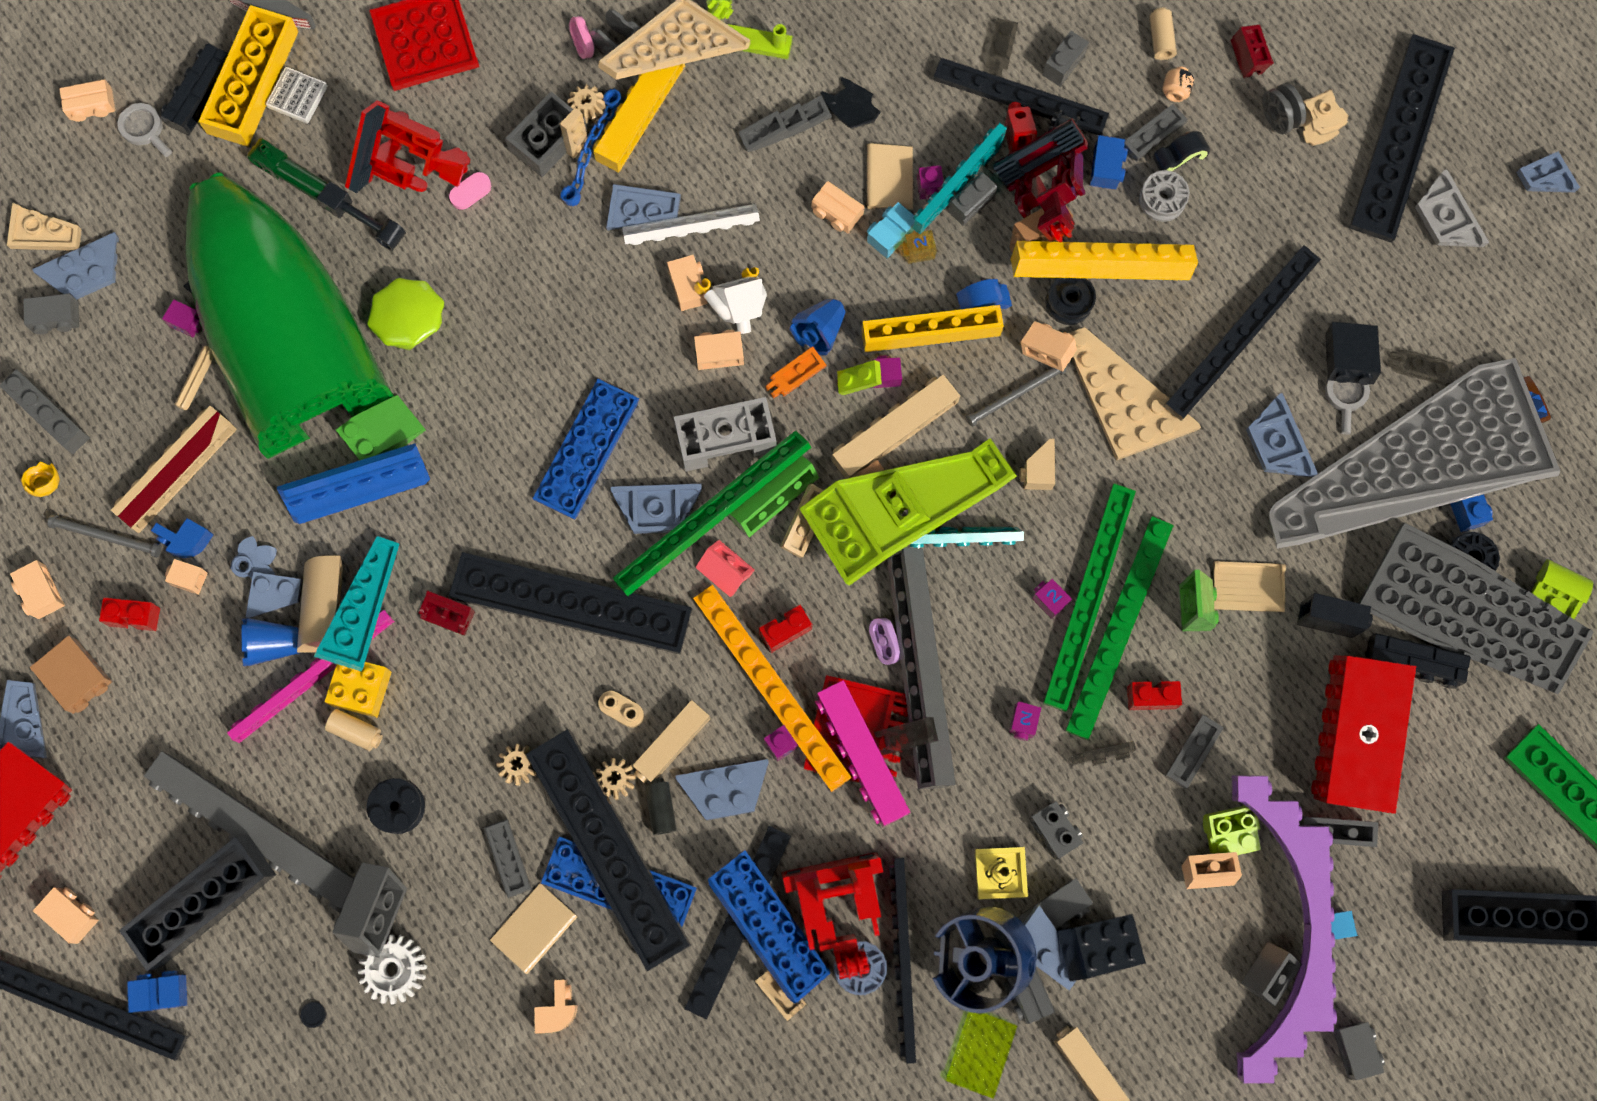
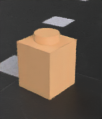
M174 559L173 563L166 570L165 582L171 586L199 595L208 573L200 567Z

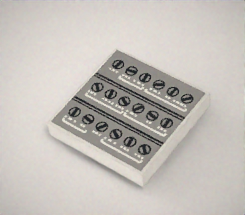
M285 67L266 102V106L269 109L308 124L328 86L323 81Z

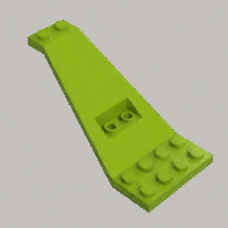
M989 438L971 452L838 480L799 509L844 582L850 586L893 554L999 490L1017 477V475L993 440ZM896 491L895 497L890 498L891 493ZM904 510H908L906 516H902Z

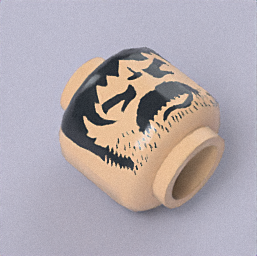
M1185 67L1169 70L1163 84V93L1167 99L1173 102H1182L1187 99L1192 92L1194 76Z

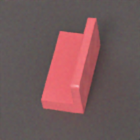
M720 540L707 548L696 566L697 570L729 597L735 594L741 583L748 579L755 570Z

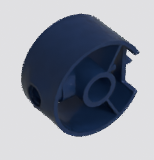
M996 907L972 909L946 923L935 935V937H941L940 949L934 952V955L940 956L939 974L933 977V981L946 1000L964 1011L987 1013L997 1010L1021 994L1034 976L1037 964L1034 940L1022 921L1006 910ZM976 919L986 921L999 928L1010 940L1014 950L1006 949L1004 944L997 938L984 937ZM956 927L966 948H953V962L958 963L959 970L964 976L962 982L957 977L954 969L948 968L950 932L955 930ZM979 953L985 957L987 965L981 961ZM991 975L1009 978L1017 977L1014 988L1007 997L987 998L969 989L974 982H981Z

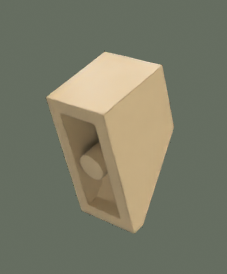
M1049 439L1026 461L1024 468H1020V482H1024V489H1053L1055 485V439Z

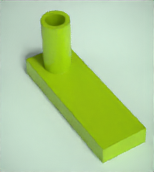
M728 24V26L751 40L749 48L741 51L789 59L793 36L786 35V27L784 25L778 24L774 26L773 32Z

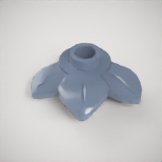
M253 536L244 539L238 546V555L231 562L232 572L238 577H250L251 579L253 572L275 575L269 565L275 559L277 549L268 545L257 546ZM243 561L248 563L246 570H241L240 564Z

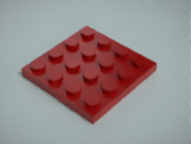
M404 0L369 10L394 91L480 67L459 0Z

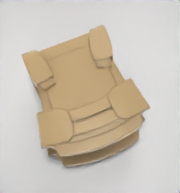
M1331 89L1303 101L1306 109V122L1302 126L1304 129L1302 134L1305 142L1310 143L1312 146L1333 139L1339 134V129L1348 123L1347 117L1349 116L1335 102V96Z

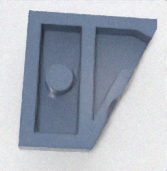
M1559 152L1524 166L1516 172L1527 191L1576 192L1580 188Z
M253 572L246 618H253L299 603L303 579Z

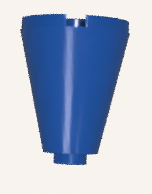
M242 618L243 666H252L299 654L297 653L299 627Z

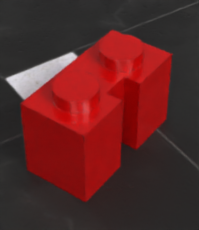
M103 598L99 622L109 627L128 628V625L138 630L156 631L160 607L151 602Z
M800 604L784 613V621L779 624L774 619L760 627L759 634L770 653H773L811 631L813 624Z
M1162 681L1155 686L1156 688H1152V682H1132L1127 686L1128 710H1168L1179 708L1182 706L1181 681Z

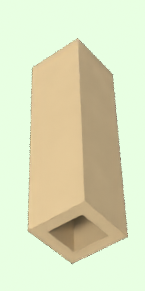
M691 700L633 764L634 769L637 770L634 775L644 784L647 780L652 782L654 779H657L708 723L710 716Z
M1066 1026L1056 1034L1058 1038L1053 1042L1096 1101H1130L1077 1027L1070 1029L1069 1026Z

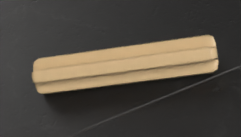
M203 346L175 402V405L180 409H189L214 358L209 346Z

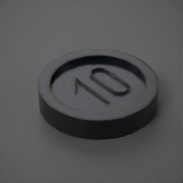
M318 1002L306 1004L300 1013L302 1023L309 1028H316L322 1025L326 1019L325 1007Z

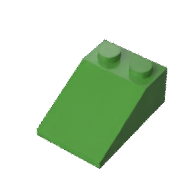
M396 395L355 415L336 429V431L358 459L363 460L404 447L426 431V429L400 397Z
M1194 570L1179 585L1182 631H1211L1219 621L1218 611L1214 609L1217 590L1216 587H1213V581L1201 570Z

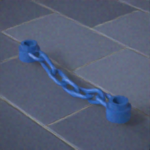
M611 89L605 93L603 100L606 108L603 115L589 132L584 148L580 152L577 161L576 178L571 185L566 186L561 191V198L568 206L579 204L581 199L580 191L584 184L585 168L589 164L595 140L599 138L604 127L613 118L620 103H623V97L616 89ZM608 109H612L611 115L607 112ZM596 127H597V128L599 129V131H598L597 135L595 136V134H594L593 132L595 131V129H596ZM584 153L588 154L585 163L581 162ZM576 183L580 184L578 189L575 187Z

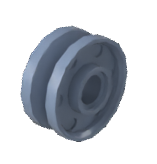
M857 941L858 949H865L870 969L869 973L862 975V977L859 975L852 976L851 980H849V977L839 979L835 961L834 975L838 984L846 992L853 995H867L876 991L883 983L887 974V962L883 953L875 945Z

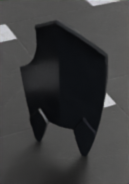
M841 77L840 80L845 89L838 92L835 96L824 91L821 92V96L829 109L850 129L874 123L881 112L872 103L873 93L844 77Z

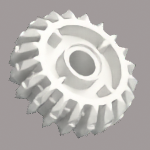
M389 935L388 943L387 941L385 942L379 958L366 955L368 957L367 960H359L360 964L365 965V969L358 970V974H365V978H362L359 982L360 984H369L364 989L365 993L374 990L371 995L373 1000L380 996V1003H386L389 997L390 1004H396L398 996L401 1002H405V992L410 997H413L415 993L412 987L421 989L422 985L416 981L417 979L424 980L426 978V975L419 974L420 969H427V965H419V961L424 960L426 957L425 955L416 956L421 948L416 946L411 949L414 943L412 939H409L404 944V936L400 935L396 942L395 935ZM392 962L398 966V972L393 977L387 972V967Z

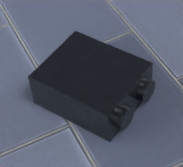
M1331 322L1325 334L1328 381L1374 385L1381 373L1378 326Z
M1313 593L1301 602L1297 625L1354 638L1370 628L1373 615L1370 614L1371 606Z

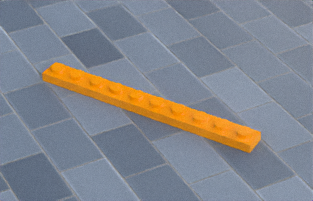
M711 585L694 597V601L782 724L785 725L830 791L833 792L850 780L851 776L715 587Z

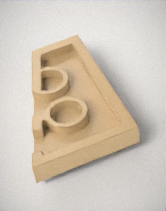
M12 203L7 246L10 249L76 250L80 247L82 229L78 225L55 217L51 218L37 211L28 210Z

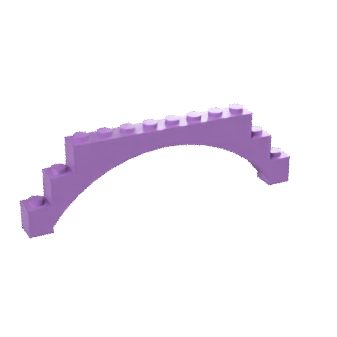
M1232 775V800L1243 803L1255 813L1267 826L1284 851L1296 878L1302 901L1304 936L1300 961L1302 965L1298 970L1293 988L1284 1007L1272 1025L1244 1053H1237V1076L1243 1083H1274V1076L1278 1072L1277 1062L1274 1060V1057H1304V1050L1307 1049V1038L1303 1031H1334V1024L1337 1022L1336 1010L1333 1009V999L1336 998V986L1332 980V973H1335L1336 970L1335 960L1332 958L1335 936L1331 932V922H1334V909L1331 907L1334 886L1330 882L1333 859L1330 856L1329 846H1332L1333 836L1327 826L1299 825V821L1302 820V808L1299 806L1298 801L1268 800V796H1271L1272 785L1268 781V776Z

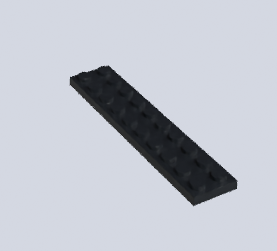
M1416 34L1411 35L1349 229L1393 243L1455 47Z
M464 552L461 553L449 598L452 600L679 655L682 652L692 613V607L634 593L627 596L622 590Z
M571 730L563 731L527 753L526 756L646 971H650L691 946L689 939Z

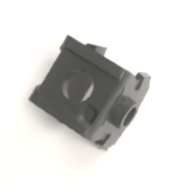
M609 9L606 13L607 24L620 35L622 34L629 38L640 29L633 21L627 22L624 20V16L616 10ZM594 28L591 31L593 44L604 55H607L619 46L601 30Z

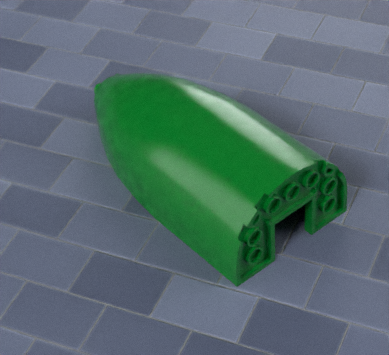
M215 173L209 179L193 183L189 187L190 194L185 235L188 281L200 324L211 352L260 452L269 459L310 439L301 423L340 404H343L349 414L354 417L394 397L345 298L326 267L302 235L277 210L231 178L225 177L223 173Z

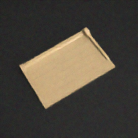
M868 144L867 209H887L889 206L893 208L899 202L906 209L913 210V147Z
M1214 561L1213 584L1217 590L1214 609L1285 612L1286 565Z
M540 883L490 941L524 973L528 974L577 916Z

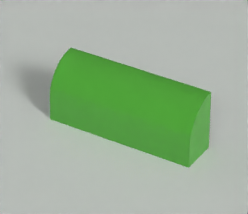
M801 456L730 513L728 517L745 535L751 537L807 489L809 484L814 483L819 478L813 464L804 456Z

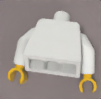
M746 267L741 273L742 279L713 286V290L709 289L711 283L706 278L701 281L704 287H701L699 282H696L694 285L695 292L700 295L705 294L704 298L720 318L725 322L736 323L737 331H740L741 334L751 332L750 319L762 315V308L767 297L762 279L756 277L759 274L757 267H752L750 271Z

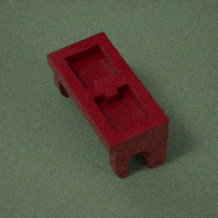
M1260 24L1240 27L1230 39L1243 79L1249 78L1256 71L1258 75H1261L1269 66L1274 64Z
M427 591L419 610V614H421L420 619L465 636L475 611L469 606Z

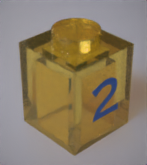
M932 230L923 231L921 234L917 232L905 234L904 243H901V251L903 257H907L908 264L935 259L937 249Z

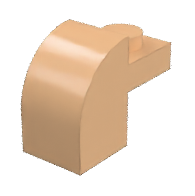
M554 980L555 1006L535 1007V1034L561 1031L574 1020L578 1005H568L567 1000H572V987L567 985V980Z

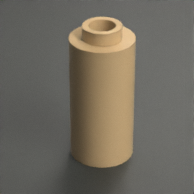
M1157 8L1150 14L1154 57L1158 60H1167L1177 54L1172 12L1166 8Z
M335 709L331 713L325 726V731L368 751H371L373 748L376 749L383 738L380 734L381 729L339 709Z

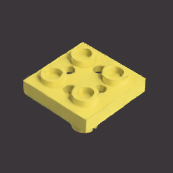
M1025 847L975 849L978 900L1028 897ZM986 871H988V872H987V875H988V876H989L990 874H992V876H991L990 878H989V877H986V875H985V872H986ZM999 883H1004L1000 885L1001 888L1005 886L1003 890L998 887Z

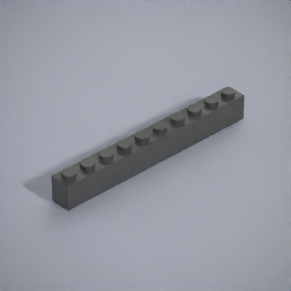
M905 547L887 558L916 778L918 789H939L956 785L927 573L923 549Z
M161 751L144 775V777L150 780L149 786L159 792L164 789L170 794L168 797L170 800L178 805L184 803L189 806L188 812L199 819L204 816L210 820L208 823L210 827L219 832L222 829L228 832L230 835L227 838L230 840L236 836L249 835L262 855L269 860L271 868L278 872H281L283 869L290 874L288 876L289 880L299 886L304 883L310 887L308 890L310 894L318 899H321L322 896L330 901L328 905L341 913L345 897L349 894L354 883V877L170 754Z

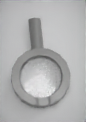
M136 103L121 112L117 121L118 130L126 141L134 145L152 143L165 157L172 154L168 146L158 137L163 125L162 118L155 108L149 104Z
M1327 380L1324 388L1326 399L1330 405L1342 411L1341 434L1349 435L1351 434V411L1361 408L1369 399L1370 386L1361 385L1360 383H1338L1337 381Z

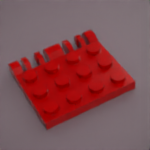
M826 675L822 691L844 680L883 759L891 763H900L901 757L884 753L883 748L895 752H902L906 735L888 731V727L907 731V724L890 720L891 712L901 716H908L906 708L893 705V703L907 706L906 695ZM817 710L814 726L851 776L848 770V766L851 764L847 757L843 758L837 748L840 742L836 735L832 736L826 726V723L829 722L826 714H820L819 710ZM806 757L803 770L817 773ZM889 769L892 777H896L897 772ZM851 776V779L848 780V781L860 783L858 779L854 780V779L852 778V776Z

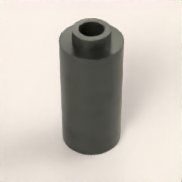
M663 778L654 779L652 782L649 781V785L645 786L653 835L677 831L669 782H664Z

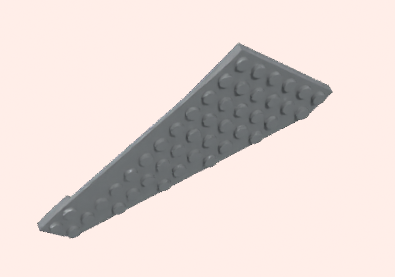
M1516 358L1476 366L1277 501L1269 513V524L1276 548L1304 544L1526 482L1559 476L1560 469Z

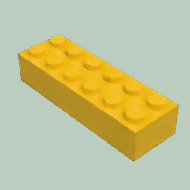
M252 5L249 6L199 119V123L206 134L249 147L266 108V102L276 85L299 32L291 17Z

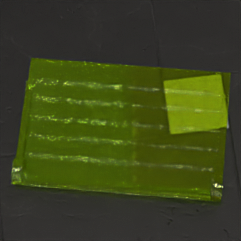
M968 1012L945 1081L994 1099L1017 1025L985 1013Z

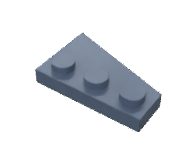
M613 184L606 228L607 230H613L626 226L677 218L681 194Z
M7 680L0 717V750L9 741L29 757L47 758L35 684Z
M1036 904L1023 923L1029 930L1035 943L1037 953L1036 966L1070 991L1076 981H1069L1057 930L1042 908ZM1009 942L1008 945L1014 949L1011 942Z

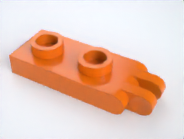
M812 346L770 377L772 381L765 388L769 391L776 386L777 389L770 395L775 398L782 394L784 397L827 366Z

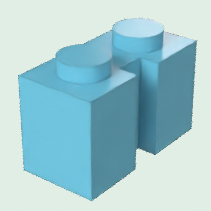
M899 202L893 208L889 206L882 215L884 219L878 223L874 222L867 230V242L885 258H888L914 231V215Z

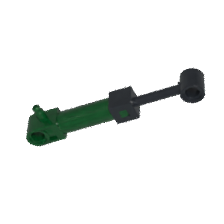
M259 138L247 153L246 158L255 166L277 180L281 178L319 202L323 209L340 219L346 212L377 232L374 236L375 240L386 249L393 251L405 236L406 231L395 221L387 219L385 223L380 224L351 205L353 201L348 192L331 181L329 183L325 182L289 159L286 153L266 140Z

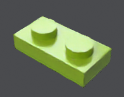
M873 360L837 371L838 393L847 395L881 385L880 362Z

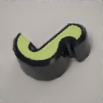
M1190 131L1176 138L1169 146L1161 147L1155 151L1153 160L1159 171H1174L1196 156L1199 159H1205L1210 153V147L1201 132Z

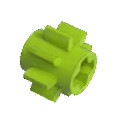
M707 0L705 2L708 4L707 12L719 20L728 19L734 11L731 9L732 0Z

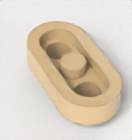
M606 691L599 698V708L605 715L629 728L637 727L642 723L644 712L635 702L615 691ZM608 699L615 700V704L611 707L607 706L606 702ZM631 710L636 712L635 717L632 719L627 717V713Z

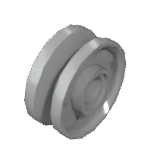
M1163 170L1153 173L1144 182L1140 191L1139 203L1141 209L1146 216L1155 221L1166 222L1174 220L1180 216L1188 203L1190 194L1188 184L1182 176L1173 171ZM1159 194H1166L1169 199H1163Z

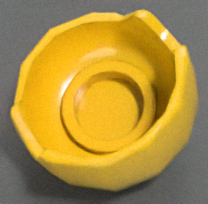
M43 462L29 467L23 473L21 479L24 490L35 497L49 496L58 488L60 482L59 473L52 463L47 465Z

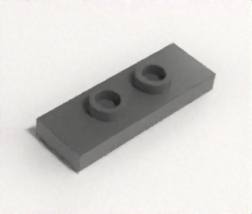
M506 819L485 827L484 829L507 898L532 890L509 820Z

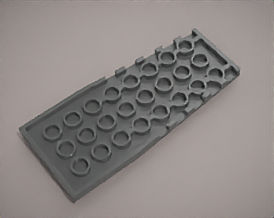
M1404 522L1401 523L1358 602L1359 604L1371 606V614L1422 640L1452 652L1469 655L1472 660L1555 694L1560 693L1594 633L1593 630L1539 599L1531 592L1518 586L1472 556Z

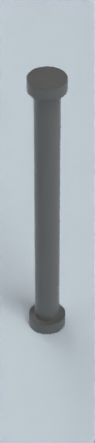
M1053 367L975 413H968L966 415L967 421L974 427L977 425V421L1054 376L1066 373V368L1063 372Z
M51 514L47 523L49 528L55 529L58 527L147 552L156 558L159 557L162 545L159 543L150 544L61 519L56 514Z

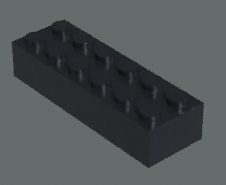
M249 835L236 836L122 927L119 932L146 971L161 968L275 877L276 873Z
M1458 889L1441 891L1443 941L1597 947V896Z

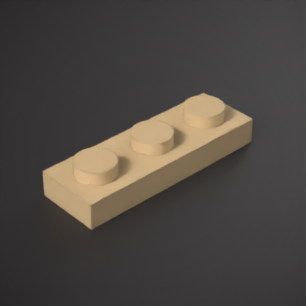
M576 108L560 123L566 152L573 159L578 154L580 155L587 140L583 115Z
M813 484L808 485L780 548L799 558L804 557L814 532L799 508L824 490Z

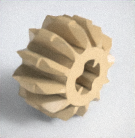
M587 84L584 89L577 86V93L570 92V99H568L567 104L582 113L586 124L588 119L596 122V116L601 117L603 109L606 107L603 101V94L601 92L598 93L596 87L589 90Z
M515 744V751L513 752L507 746L506 751L508 755L499 754V757L504 762L497 763V767L505 768L500 771L499 776H507L505 782L508 784L514 779L516 786H520L521 778L526 783H529L530 779L527 775H537L531 769L533 766L526 756L530 751V747L525 746L521 751L520 744ZM519 759H521L520 762L523 764V767L521 769L517 768V771H515V767L512 764L515 760L519 762Z
M611 758V766H608L603 761L602 765L605 770L596 769L595 771L598 775L602 776L598 780L600 783H603L602 787L606 790L608 798L613 792L614 799L619 800L620 791L627 797L628 793L625 788L634 789V785L628 781L635 780L636 776L633 774L627 775L633 770V767L630 765L624 768L626 761L623 759L619 762L618 766L615 758ZM614 773H617L618 777L621 776V780H617L616 785H613L611 781L609 782V778H613Z

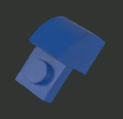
M997 279L976 282L956 293L961 309L1000 305L1001 309H1007L1012 306L1007 285L999 284Z
M186 518L177 534L158 523L151 530L158 536L156 540L167 546L166 551L178 558H191L198 555L205 549L213 537L210 531Z

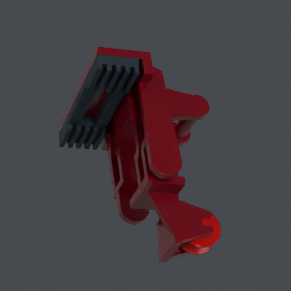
M1072 118L996 161L993 167L996 173L999 174V177L1002 178L1004 185H1007L1009 192L1015 190L1014 203L1017 205L1023 218L1031 215V210L1040 205L1044 210V215L1039 217L1037 228L1049 241L1057 240L1060 243L1063 241L1062 236L1066 235L1068 238L1072 236L1071 232L1074 229L1073 225H1075L1066 204L1077 199L1078 195L1080 197L1085 195L1083 187V155L1081 152L1087 149L1088 141ZM1057 165V176L1052 178V187L1047 190L1039 175Z

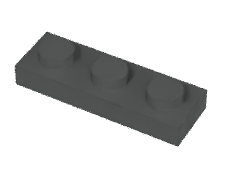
M1172 104L1126 139L1124 148H1128V153L1137 162L1185 125L1188 119Z
M1201 715L1165 774V777L1182 788L1187 789L1224 727L1205 715Z

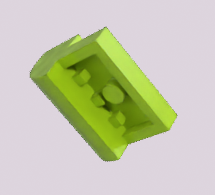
M1546 559L1535 578L1537 582L1531 593L1575 619L1583 603H1587L1591 595L1593 581Z
M1246 806L1213 812L1203 816V830L1207 834L1210 854L1237 852V855L1261 850L1258 830H1260L1259 818Z

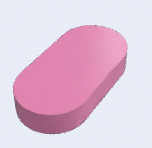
M581 16L572 17L569 22V30L577 52L582 59L592 58L594 44L585 20Z
M484 173L472 174L461 182L459 187H454L451 190L449 198L452 205L460 210L467 209L490 192V179Z

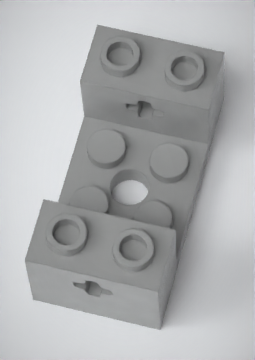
M766 397L674 417L685 472L708 467L707 459L745 450L752 449L754 457L764 455L771 451L777 443ZM722 425H728L732 428V432L727 436L721 435L718 430Z

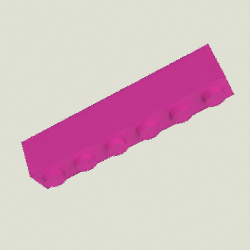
M844 680L817 693L818 700L815 701V704L820 714H826L829 720L826 726L832 736H837L840 742L837 748L843 758H848L851 764L848 766V770L854 780H859L862 786L859 789L860 794L865 802H870L873 808L870 813L876 824L880 823L883 828L909 815L910 810Z

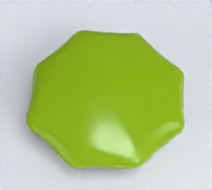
M397 278L373 295L367 325L386 346L412 350L417 344L427 339L440 328L444 300L426 281Z

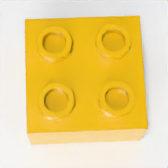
M365 662L362 671L336 664L325 703L332 707L378 718L392 672L386 667Z

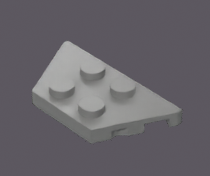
M1444 170L1415 206V209L1436 245L1485 247L1489 243L1487 237L1448 170Z

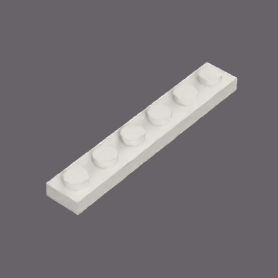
M756 204L626 226L622 227L625 244L638 245L647 240L661 241L670 236L684 237L688 233L693 232L706 233L710 229H729L733 225L738 224L751 225L756 221H760Z

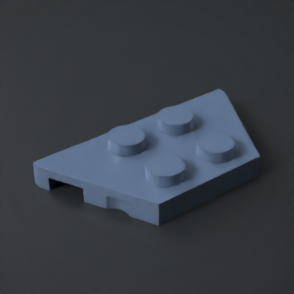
M115 232L38 266L33 269V272L62 294H71L76 300L115 283L116 245L119 242V237Z
M1281 393L1255 419L1246 431L1264 472L1314 477L1318 472L1284 395Z
M701 484L611 487V492L634 534L669 533L689 517L702 490Z
M766 759L676 775V780L706 821L746 814L755 811L769 762Z

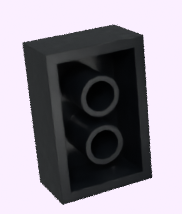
M1133 914L1057 932L1070 982L1146 964Z

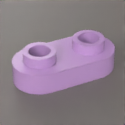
M887 618L874 619L870 623L869 633L877 656L883 664H895L900 660V650L894 627Z

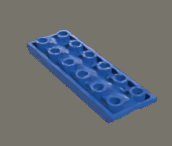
M597 379L532 499L575 520L637 407L639 398Z
M416 443L277 486V490L293 521L297 524H302L425 485L430 480V476Z
M559 837L541 884L612 910L575 842ZM650 871L679 924L683 927L697 888Z
M745 850L708 878L709 886L790 1001L797 1003L831 974L817 952L809 950L807 938Z

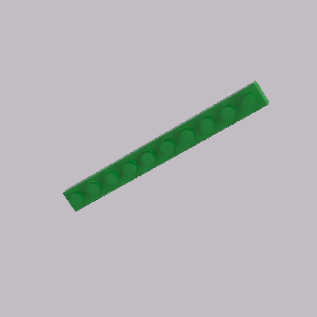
M795 430L614 576L613 580L627 596L632 594L812 447L809 442Z
M1117 484L1112 485L1043 701L1044 705L1064 712L1068 709L1133 503L1135 490Z
M1153 516L1150 518L1065 732L1086 741L1089 740L1174 525Z

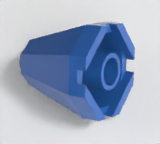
M826 299L799 312L792 319L793 324L790 326V331L797 343L802 347L805 344L809 347L813 346L819 355H827L832 350L845 316L844 306L838 300Z

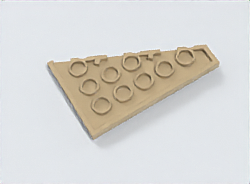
M676 0L599 61L598 68L617 80L749 48L751 40L693 1Z
M1085 327L1069 333L1075 338L1077 350L1072 357V361L1116 460L1195 432L1201 428L1200 424L1189 414L1180 421L1163 407L1170 398Z

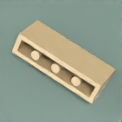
M317 556L310 558L304 564L297 653L316 652L340 607L343 574L340 556Z

